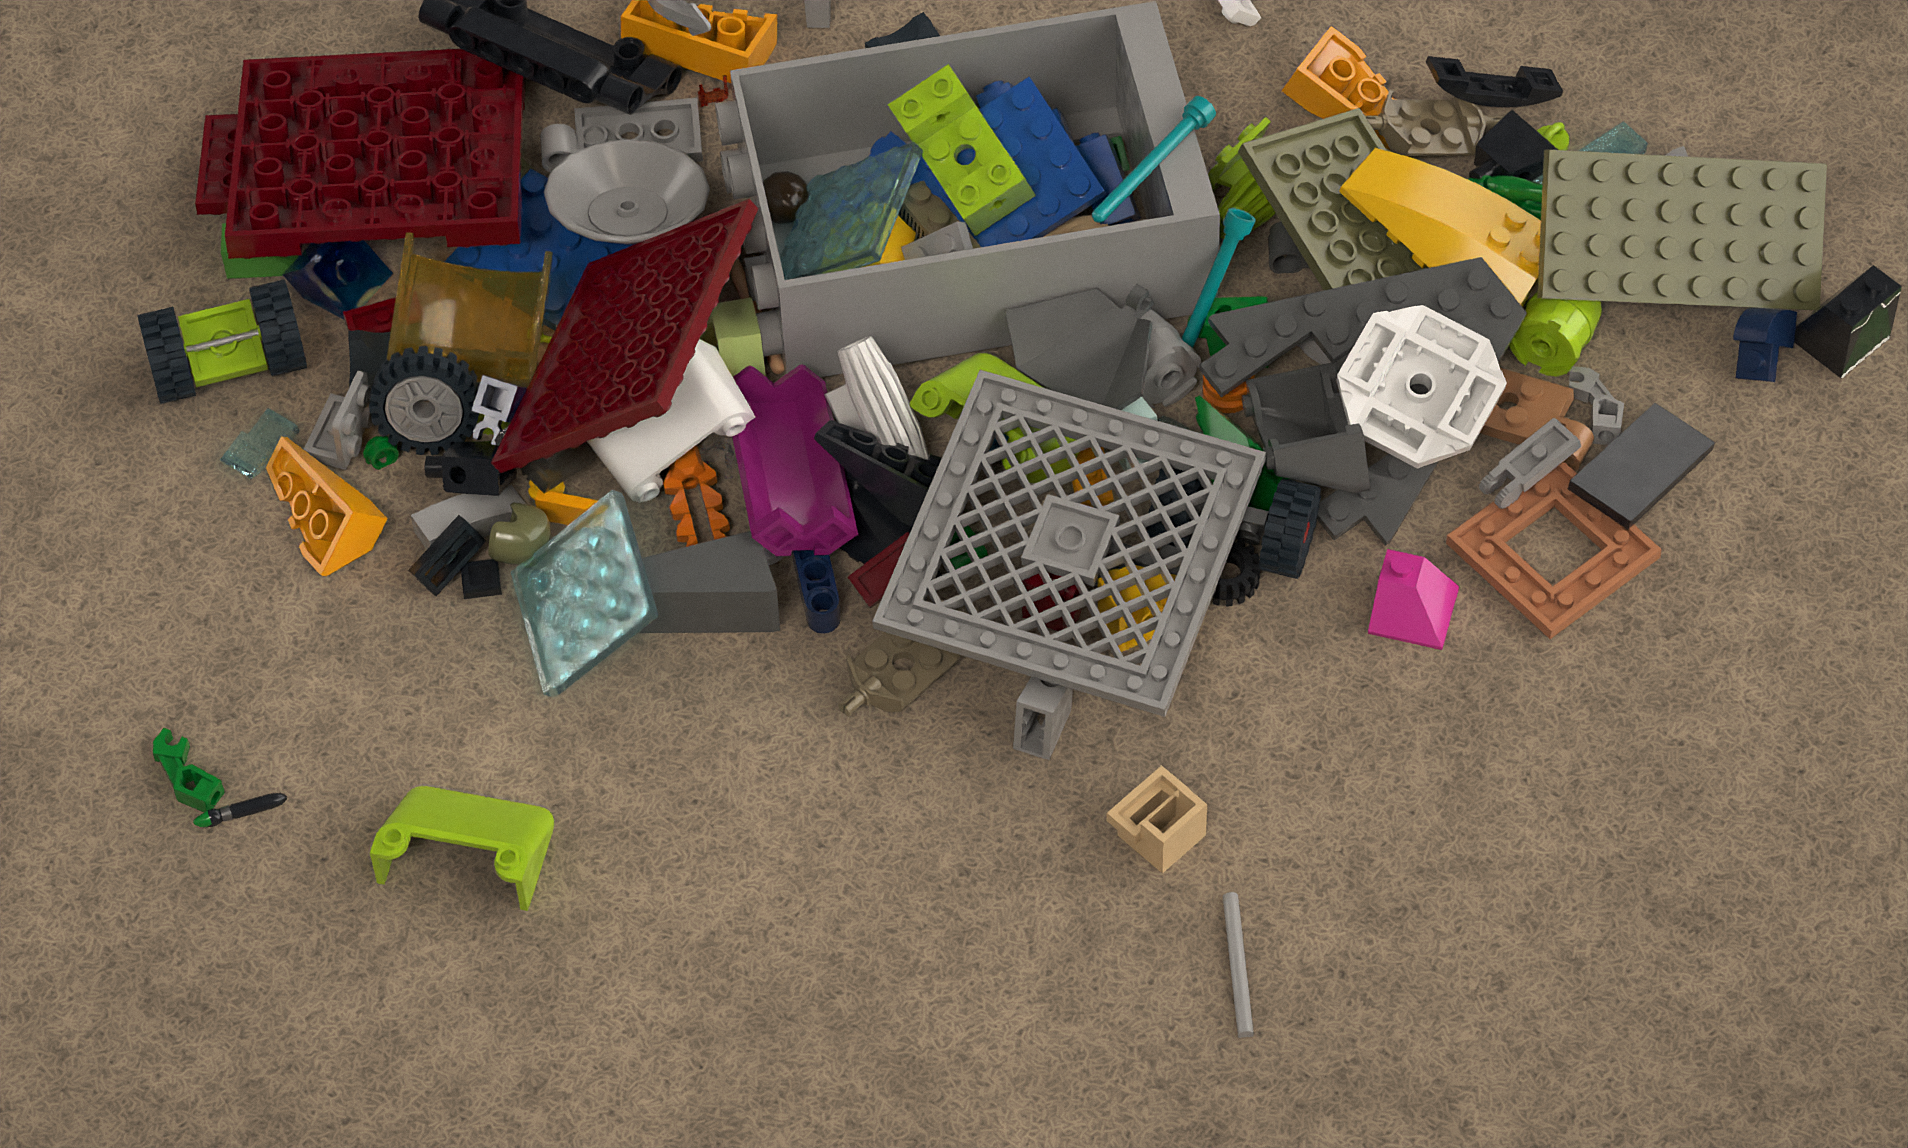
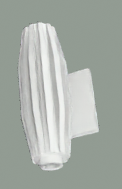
M871 336L865 337L838 350L846 384L824 394L836 421L873 434L877 439V443L892 446L900 443L909 446L907 452L909 455H915L928 460L929 455L921 426L913 409L910 407V402L892 364L888 362Z

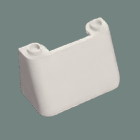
M700 339L695 347V355L685 369L684 379L677 387L671 400L672 405L664 415L645 419L631 428L624 427L618 429L604 438L597 437L587 441L627 495L638 503L647 502L655 498L663 485V480L659 473L714 432L728 437L735 436L745 429L746 424L755 418L753 411L716 347Z

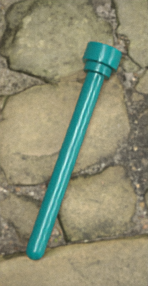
M1194 96L1184 107L1183 119L1092 212V218L1095 222H1104L1193 129L1205 128L1216 117L1215 108L1207 99L1201 96Z
M1229 208L1224 218L1223 225L1225 228L1223 231L1226 235L1181 338L1192 348H1194L1239 240H1243L1245 235H1250L1256 219L1243 210Z

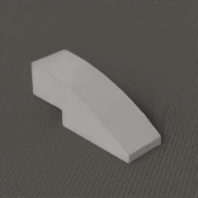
M508 485L499 496L461 494L412 514L411 519L414 533L424 547L428 549L458 515L463 517L485 538L490 535L492 526L496 522H510L512 515L511 503H526L514 487ZM471 536L464 542V544L468 542Z

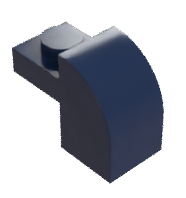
M1750 307L1741 314L1733 335V340L1740 342L1735 378L1775 382L1779 347L1793 348L1797 320L1796 311Z

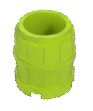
M1537 291L1527 302L1525 308L1527 312L1526 317L1509 346L1512 353L1523 365L1526 366L1530 362L1542 367L1539 370L1541 374L1554 377L1567 374L1580 358L1581 350L1592 339L1602 314L1601 301L1537 298Z

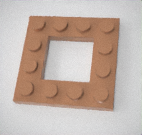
M1564 461L1525 493L1522 491L1518 500L1513 504L1511 503L1510 506L1500 509L1493 501L1449 533L1446 544L1549 639H1552L1657 561L1662 551L1658 545L1635 525L1627 530L1567 489L1569 482L1577 473ZM1555 507L1594 542L1601 551L1552 586L1512 550L1506 542Z

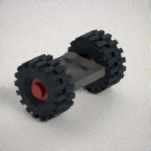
M1162 468L1159 470V476L1155 484L1168 479ZM1172 468L1176 475L1184 472L1182 470ZM1282 478L1277 486L1269 512L1247 507L1237 532V539L1240 537L1245 540V543L1259 545L1260 540L1262 541L1259 557L1260 570L1295 579L1300 577L1317 523L1316 518L1321 499L1320 487ZM1199 479L1182 485L1187 496L1204 489ZM1174 489L1158 496L1163 507L1180 500ZM1206 501L1194 506L1199 517ZM1152 503L1148 513L1155 510ZM1186 510L1169 517L1175 528L1191 521ZM1162 521L1146 527L1150 538L1167 532ZM1193 533L1181 538L1186 548H1188ZM1171 542V543L1168 544V545H1171V546L1176 547L1173 542Z

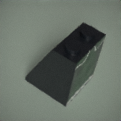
M1873 265L1798 323L1795 328L1794 343L1842 379L1890 338L1902 286Z

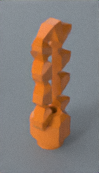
M697 445L669 465V471L663 482L665 494L675 495L669 507L670 514L673 520H681L676 530L677 541L687 542L686 547L696 545L698 541L684 489H693L699 484L714 540L727 537L724 533L730 530L727 518L718 512L723 509L722 495L710 487L717 483L716 472L702 461Z

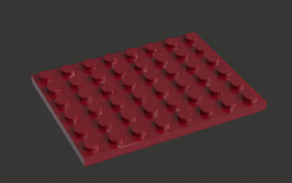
M747 199L587 264L491 462L500 473L513 468H522L529 462L540 458H549L556 452L570 447L576 448L583 442L597 437L604 438L618 429L624 427L631 428L645 419L653 416L656 418L660 417L670 409L675 391L684 379L685 369L695 355V347L700 336L705 332L707 328L706 323L711 312L719 302L718 297L721 290L730 278L731 268L741 254V246L746 235L753 227L752 222L758 211L756 205L750 199Z

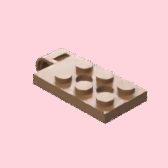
M1500 368L1507 382L1506 387L1480 433L1520 445L1552 418H1556L1580 440L1581 448L1564 460L1569 467L1577 471L1594 441V435L1584 424L1564 418L1574 400V389ZM1504 402L1517 404L1509 409L1499 407Z

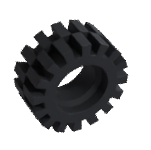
M1240 537L1237 543L1233 542L1226 563L1236 565L1241 573L1231 579L1219 578L1212 596L1214 605L1219 606L1220 600H1226V607L1233 606V599H1236L1238 604L1244 603L1245 595L1251 598L1254 595V588L1258 589L1260 579L1259 554H1254L1255 548L1251 544L1245 547V540Z

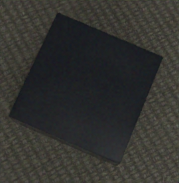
M487 559L467 562L461 569L464 600L502 595L498 561Z

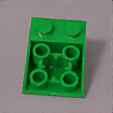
M1200 395L1195 397L1198 409L1196 420L1203 434L1262 451L1264 447L1238 424ZM1265 463L1248 507L1269 511L1273 503L1274 494L1277 491V486L1283 477L1276 476L1273 469L1267 470Z

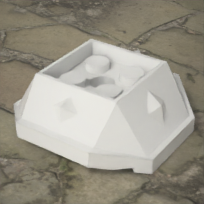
M1424 305L1402 308L1391 312L1373 313L1337 374L1336 379L1348 425L1359 423L1363 430L1364 441L1417 469L1469 451L1507 383L1502 370H1500L1489 339ZM1413 384H1423L1428 388L1429 392L1422 395L1416 394L1411 390L1410 386Z

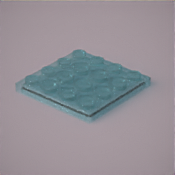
M911 142L900 147H893L889 151L876 156H868L854 164L841 166L832 172L813 177L807 185L808 198L797 210L794 225L784 241L785 247L780 256L784 279L789 280L855 269L880 261L923 150L915 142Z
M615 490L607 493L533 553L528 560L510 572L543 694L549 697L561 694L659 617L624 495Z

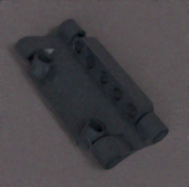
M424 0L419 10L418 18L421 23L448 34L452 42L460 49L585 104L597 100L631 115L651 97L658 94H672L678 87L682 77V66L655 54H645L644 44L637 38L624 37L615 42L613 46L528 9L527 0Z

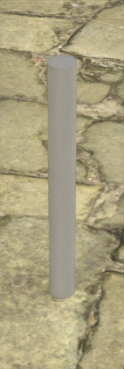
M1229 892L1223 895V906L1237 1033L1239 1038L1253 1037L1254 1031L1239 898L1237 893Z

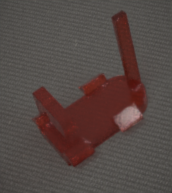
M723 75L724 90H720V87L713 88V91L705 92L702 84L699 85V91L697 92L701 107L708 106V103L723 102V100L728 98L726 75Z

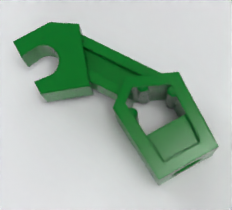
M163 728L153 741V756L155 762L161 763L174 789L177 801L201 812L213 809L225 793L222 781L193 764L185 766L190 749L188 739L182 736L176 745L170 746L168 744L173 740L172 732L167 728ZM194 781L196 787L191 791L187 789L186 783Z

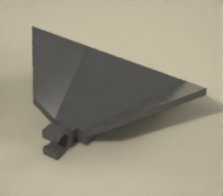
M1136 284L1128 294L1126 304L1122 309L1116 306L1097 288L1005 310L1017 370L1046 389L1118 410L1124 409L1143 396L1153 324L1151 320L1140 318L1154 305L1153 300L1148 297V290Z

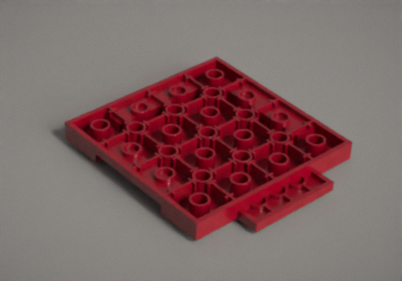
M462 49L243 60L238 114L205 115L195 201L197 215L227 214L225 242L228 259L301 255L303 243L322 244L325 242H359L362 240H396L400 238H432L438 236H446L447 247L468 248L472 246L520 244L522 130L526 78Z

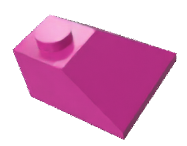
M1387 549L1377 584L1368 634L1442 650L1459 586L1425 557Z

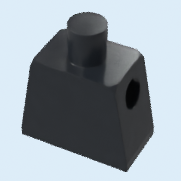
M1511 110L1478 141L1474 159L1476 168L1469 172V178L1480 179L1484 175L1491 177L1514 176L1535 182L1543 178L1544 150L1558 149L1516 112Z
M492 441L453 443L442 456H426L424 465L427 478H443V489L447 493L499 496L516 478L517 469L513 468L500 473L491 464L499 447L492 445Z

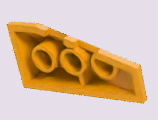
M1332 26L1307 55L1282 89L1284 94L1308 112L1323 119L1360 108L1365 116H1378L1389 93L1384 86L1386 80L1380 73L1375 75L1364 61L1367 56L1363 51ZM1374 130L1384 147L1390 150L1383 135H1379L1378 130Z
M281 436L266 466V470L279 500L290 503L292 515L288 519L290 527L293 530L300 528L306 541L299 545L303 557L320 575L328 576L371 551L388 518L370 499L289 438Z

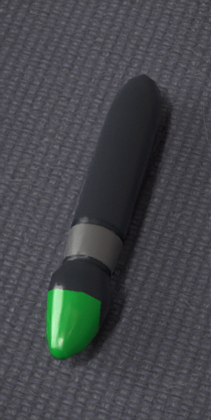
M271 793L219 809H210L196 817L193 823L199 827H214L222 821H230L276 808L287 800V796L283 793Z

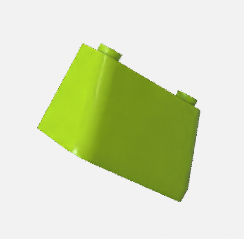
M977 353L921 384L909 404L911 408L929 418H937L946 413L954 419H959L979 370L1035 386H1042L997 356L988 353ZM1029 426V428H1030V430H1031L1032 433L1041 430V429H1038V428ZM1020 427L1004 433L1009 436L1007 443L1025 437ZM1064 436L1068 444L1076 441V439ZM1055 437L1039 443L1043 454L1060 447ZM1031 447L1014 454L1019 464L1036 458ZM1007 458L1002 459L1006 470L1012 468ZM1067 458L1050 464L1055 475L1071 468ZM1042 468L1025 475L1029 483H1038L1047 479Z

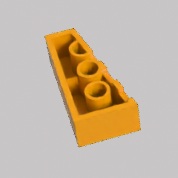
M632 0L621 15V38L634 37L639 39L644 44L645 54L658 55L683 68L731 83L730 70L764 65L777 44V14L765 13L764 18L748 16V10L734 9L733 13L713 11L712 5L699 4L697 7L709 21L712 28L711 31L694 36L690 34L688 27L679 25L658 14L647 0Z

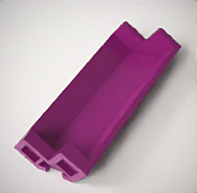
M803 364L798 365L775 383L753 366H747L733 376L753 411L755 418L746 424L745 429L741 433L732 436L751 536L775 556H791L792 550H813L814 555H829L857 536L858 531L844 467L814 440L816 432L829 420H833L830 405L824 395L828 393L826 383Z

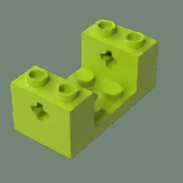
M949 64L888 104L975 236L1036 196ZM967 148L973 149L975 151V158L970 164L961 165L957 163V156L962 150Z

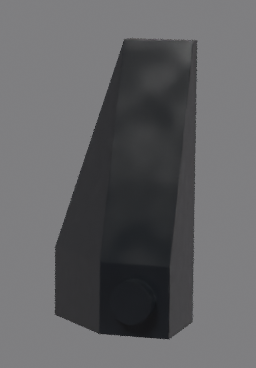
M829 420L816 432L814 440L899 521L910 526L912 529L942 457L930 454L927 460L915 455H909L907 453L909 446L896 443V446L877 443L876 437L871 433Z

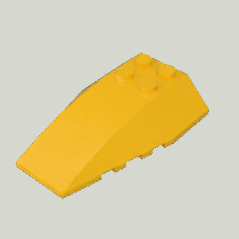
M1375 148L1340 187L1339 192L1370 221H1379L1388 229L1386 235L1395 244L1402 242L1414 253L1412 259L1421 268L1425 266L1431 268L1482 257L1522 307L1532 288L1538 282L1541 220L1475 182L1420 160Z

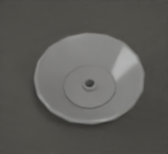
M624 139L596 143L568 155L550 172L544 196L550 214L567 230L594 241L630 245L643 242L692 222L704 211L710 187L703 168L686 153L659 142Z

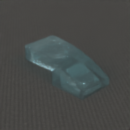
M267 408L248 434L243 431L240 432L220 461L251 480L266 468L281 436L292 440L300 432V429L293 422Z

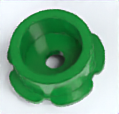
M387 436L373 437L367 442L363 450L365 462L368 465L371 464L377 470L395 463L399 456V452L396 449L397 444L395 446L390 444ZM386 457V462L383 463L379 459Z

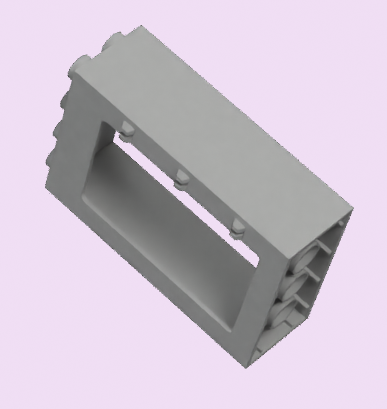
M1156 1L730 70L733 100L715 103V110L722 146L738 144V148L720 151L723 178L727 194L732 193L734 200L741 198L750 199L758 208L752 222L753 227L746 235L741 246H744L746 254L759 252V256L743 259L749 297L756 301L758 310L767 308L772 310L756 313L761 333L763 357L781 354L786 374L801 364L805 365L819 377L842 374L843 370L837 351L869 336L873 338L888 362L892 365L1012 345L1005 310L1097 288L1116 306L1122 309L1126 304L1128 294L1138 284L1148 290V297L1154 302L1150 309L1156 311L1164 319L1191 315L1219 251L1220 213L1194 129L1138 186L1147 220L823 274L829 249L816 198L817 189L824 185L850 181L853 176L861 179L865 174L872 173L875 168L867 157L871 154L870 150L873 144L879 138L886 137L890 131L913 150H918L888 104L947 64L950 65L978 109H980L976 95L983 93V87L1002 80L1004 84L1009 82L1015 86L1027 77H1030L1052 110L1058 108L1064 114L1075 144L1080 143L1079 140L1097 132H1099L1100 136L1106 134L1109 138L1121 136L1125 141L1132 169L1134 170L1183 119L1182 114L1184 113V107L1187 105ZM789 171L798 174L806 181L810 190L811 201L807 215L799 217V219L792 223L777 224L771 221L763 180L774 172Z

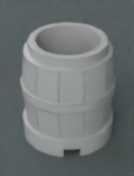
M1150 309L1140 318L1151 320L1153 324L1142 397L1151 408H1155L1152 404L1162 403L1167 407L1184 398L1197 383L1194 375L1197 367L1199 368L1201 364V359L1195 350L1181 339L1179 332L1174 326L1169 324L1156 311Z

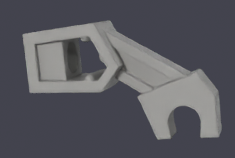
M1573 366L1569 374V388L1574 389L1575 399L1592 404L1590 416V430L1594 435L1592 444L1609 445L1620 435L1624 403L1614 399L1599 380V373L1590 368Z

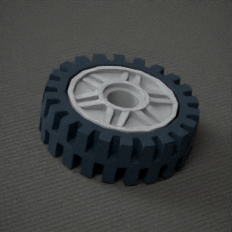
M419 346L418 353L415 354L413 348L410 347L404 349L403 355L396 352L391 355L390 361L386 359L381 364L380 370L377 371L372 384L369 410L372 413L371 420L374 426L378 425V432L382 437L389 434L388 442L393 446L401 441V450L408 453L411 446L416 447L417 455H424L426 448L430 449L431 455H439L441 447L446 452L453 443L465 442L466 437L472 435L479 413L471 410L480 382H477V375L473 370L468 372L469 365L464 360L458 364L456 363L457 355L449 352L445 358L442 357L443 349L435 347L434 353L429 354L428 346Z

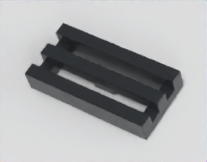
M458 515L408 571L430 593L437 596L483 546L486 540L463 517ZM471 536L468 542L458 551V553H456V551L462 546V544ZM444 564H447V565L439 572V574L431 581L432 577L442 568V566H443Z

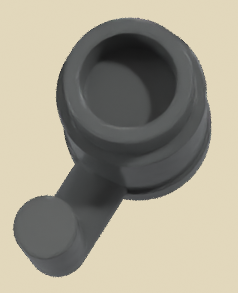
M1282 222L1273 224L1268 236L1270 269L1276 274L1297 273L1303 268L1310 269Z

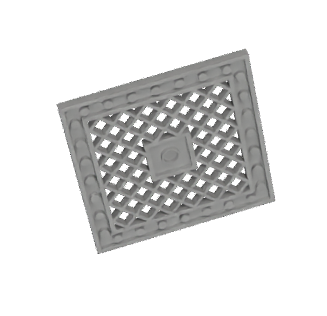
M979 370L873 618V629L1165 717L1266 461V452ZM1029 426L1035 427V428H1038V429H1041V430L1032 433L1031 430H1030V428H1029ZM1020 427L1025 437L1007 443L1003 433ZM1064 436L1076 439V441L1068 444ZM1055 437L1060 447L1043 454L1039 443ZM996 438L1000 447L989 452L993 440ZM1031 447L1036 458L1019 464L1014 454ZM1091 447L1096 458L1079 464L1074 454ZM1100 447L1107 448L1112 451L1104 454ZM1136 457L1141 458V459H1145V460H1148V461L1145 462V463H1143V464H1139V462H1138V460L1136 459ZM1007 458L1012 468L995 475L990 464ZM1067 458L1072 468L1055 475L1050 464ZM1127 458L1132 468L1115 475L1110 464ZM1042 468L1047 479L1030 485L1025 475ZM1102 468L1107 479L1091 485L1086 475ZM1162 468L1168 479L1151 485L1146 475ZM1172 468L1179 469L1184 472L1176 475ZM983 469L987 478L976 483L979 473ZM1018 478L1023 489L1006 496L1001 485ZM1078 478L1083 489L1066 496L1061 485ZM1208 478L1214 480L1213 485H1211ZM1138 479L1143 490L1127 496L1121 485ZM1199 479L1204 489L1187 496L1182 485ZM993 489L998 500L981 506L976 496ZM1054 489L1057 497L1047 494L1042 506L1037 496ZM1114 489L1119 500L1102 506L1097 496ZM1174 489L1180 500L1163 507L1158 496ZM1029 499L1034 510L1017 517L1012 506ZM969 500L974 510L963 514ZM1090 500L1093 507L1080 503ZM1150 500L1155 510L1138 517L1133 506ZM1206 501L1199 517L1194 506ZM1005 510L1010 520L992 527L988 517ZM1125 510L1131 521L1119 526L1120 516L1117 513ZM1186 510L1191 521L1175 528L1169 517ZM980 520L985 531L968 538L963 527ZM1162 521L1167 532L1150 538L1145 527ZM1035 523L1031 535L1028 537L1023 527ZM956 531L961 541L949 546ZM1016 531L1021 542L1004 549L999 538ZM1137 531L1142 542L1126 549L1120 538ZM1193 533L1188 548H1186L1181 538ZM992 542L997 552L979 559L974 548ZM1113 542L1118 553L1106 557ZM1173 542L1179 553L1162 560L1157 548ZM967 552L972 563L955 570L949 559ZM1149 552L1154 564L1137 570L1132 559ZM1022 554L1021 561L1024 567L1015 570L1010 559ZM943 563L947 574L936 578L939 568ZM1003 563L1008 574L991 581L986 569ZM1124 563L1130 574L1113 581L1107 570ZM1181 565L1174 581L1168 570ZM978 573L983 584L966 591L961 580ZM1039 573L1044 585L1027 592L1022 580ZM1048 573L1061 577L1052 581ZM1100 574L1105 585L1088 592L1084 583L1094 586ZM1161 574L1166 585L1149 592L1144 580ZM954 584L959 595L941 602L936 591ZM1014 584L1020 595L1002 602L997 591ZM1075 584L1080 596L1063 602L1058 591ZM1136 584L1142 596L1124 602L1119 591ZM928 594L933 603L926 601ZM990 595L995 606L977 613L972 602ZM1050 595L1056 606L1038 613L1033 602ZM1111 595L1117 606L1100 613L1094 602ZM1168 597L1161 614L1155 602ZM965 605L969 614L955 609ZM1026 606L1031 617L1014 624L1008 613ZM1087 606L1092 617L1075 624L1070 612ZM1148 606L1153 618L1136 624L1131 613ZM1001 616L1005 625L990 620ZM1062 616L1068 628L1050 635L1045 623ZM1123 617L1129 628L1112 635L1106 624ZM1037 627L1041 636L1027 631ZM1098 627L1104 639L1087 646L1081 634ZM1155 630L1148 646L1143 634ZM1074 638L1077 646L1063 642ZM1135 638L1141 650L1123 657L1118 645ZM1110 649L1114 658L1100 653Z

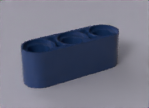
M792 550L793 564L809 628L817 633L834 631L840 624V605L829 555H814L813 550Z

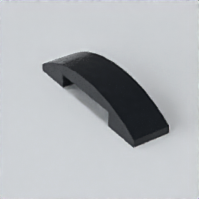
M1428 56L1425 61L1436 83L1444 91L1458 99L1477 105L1502 108L1529 106L1561 97L1563 93L1551 69L1520 66L1516 76L1513 77L1466 72L1459 59Z

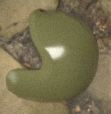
M513 502L510 504L512 510L510 522L500 521L492 526L488 554L495 561L510 565L533 564L543 558L549 547L551 537L550 523L546 514L541 509Z

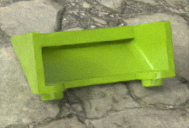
M429 786L415 787L404 796L376 833L370 850L376 882L385 885L392 860L405 853L412 836L497 852L494 860L497 875L506 882L515 883L520 910L528 911L554 829V818L549 810L540 806Z

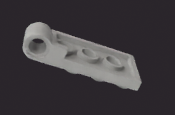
M697 98L645 102L631 115L611 106L574 108L576 133L568 125L552 124L545 127L540 134L542 166L548 172H551L568 155L593 144L624 140L621 136L626 132L638 134L637 137L631 140L659 142L686 153L695 162L703 161ZM661 129L674 131L668 136L656 134Z

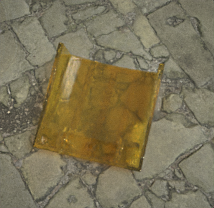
M406 232L387 360L390 361L391 355L396 352L403 355L406 348L412 347L416 354L418 353L419 346H428V353L433 354L435 347L443 349L442 357L446 358L449 352L457 355V364L464 360L469 365L468 372L473 370L477 375V382H481L482 376L485 375L528 388L537 369L552 278L553 252L545 251L543 269L540 272L479 269L446 263L415 254L413 233Z

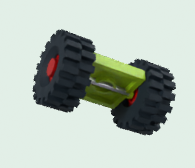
M285 279L249 288L258 325H256L250 299L178 316L184 344L174 307L137 315L160 404L196 396L187 359L190 362L196 387L268 370L266 359L272 377L307 368L306 357Z

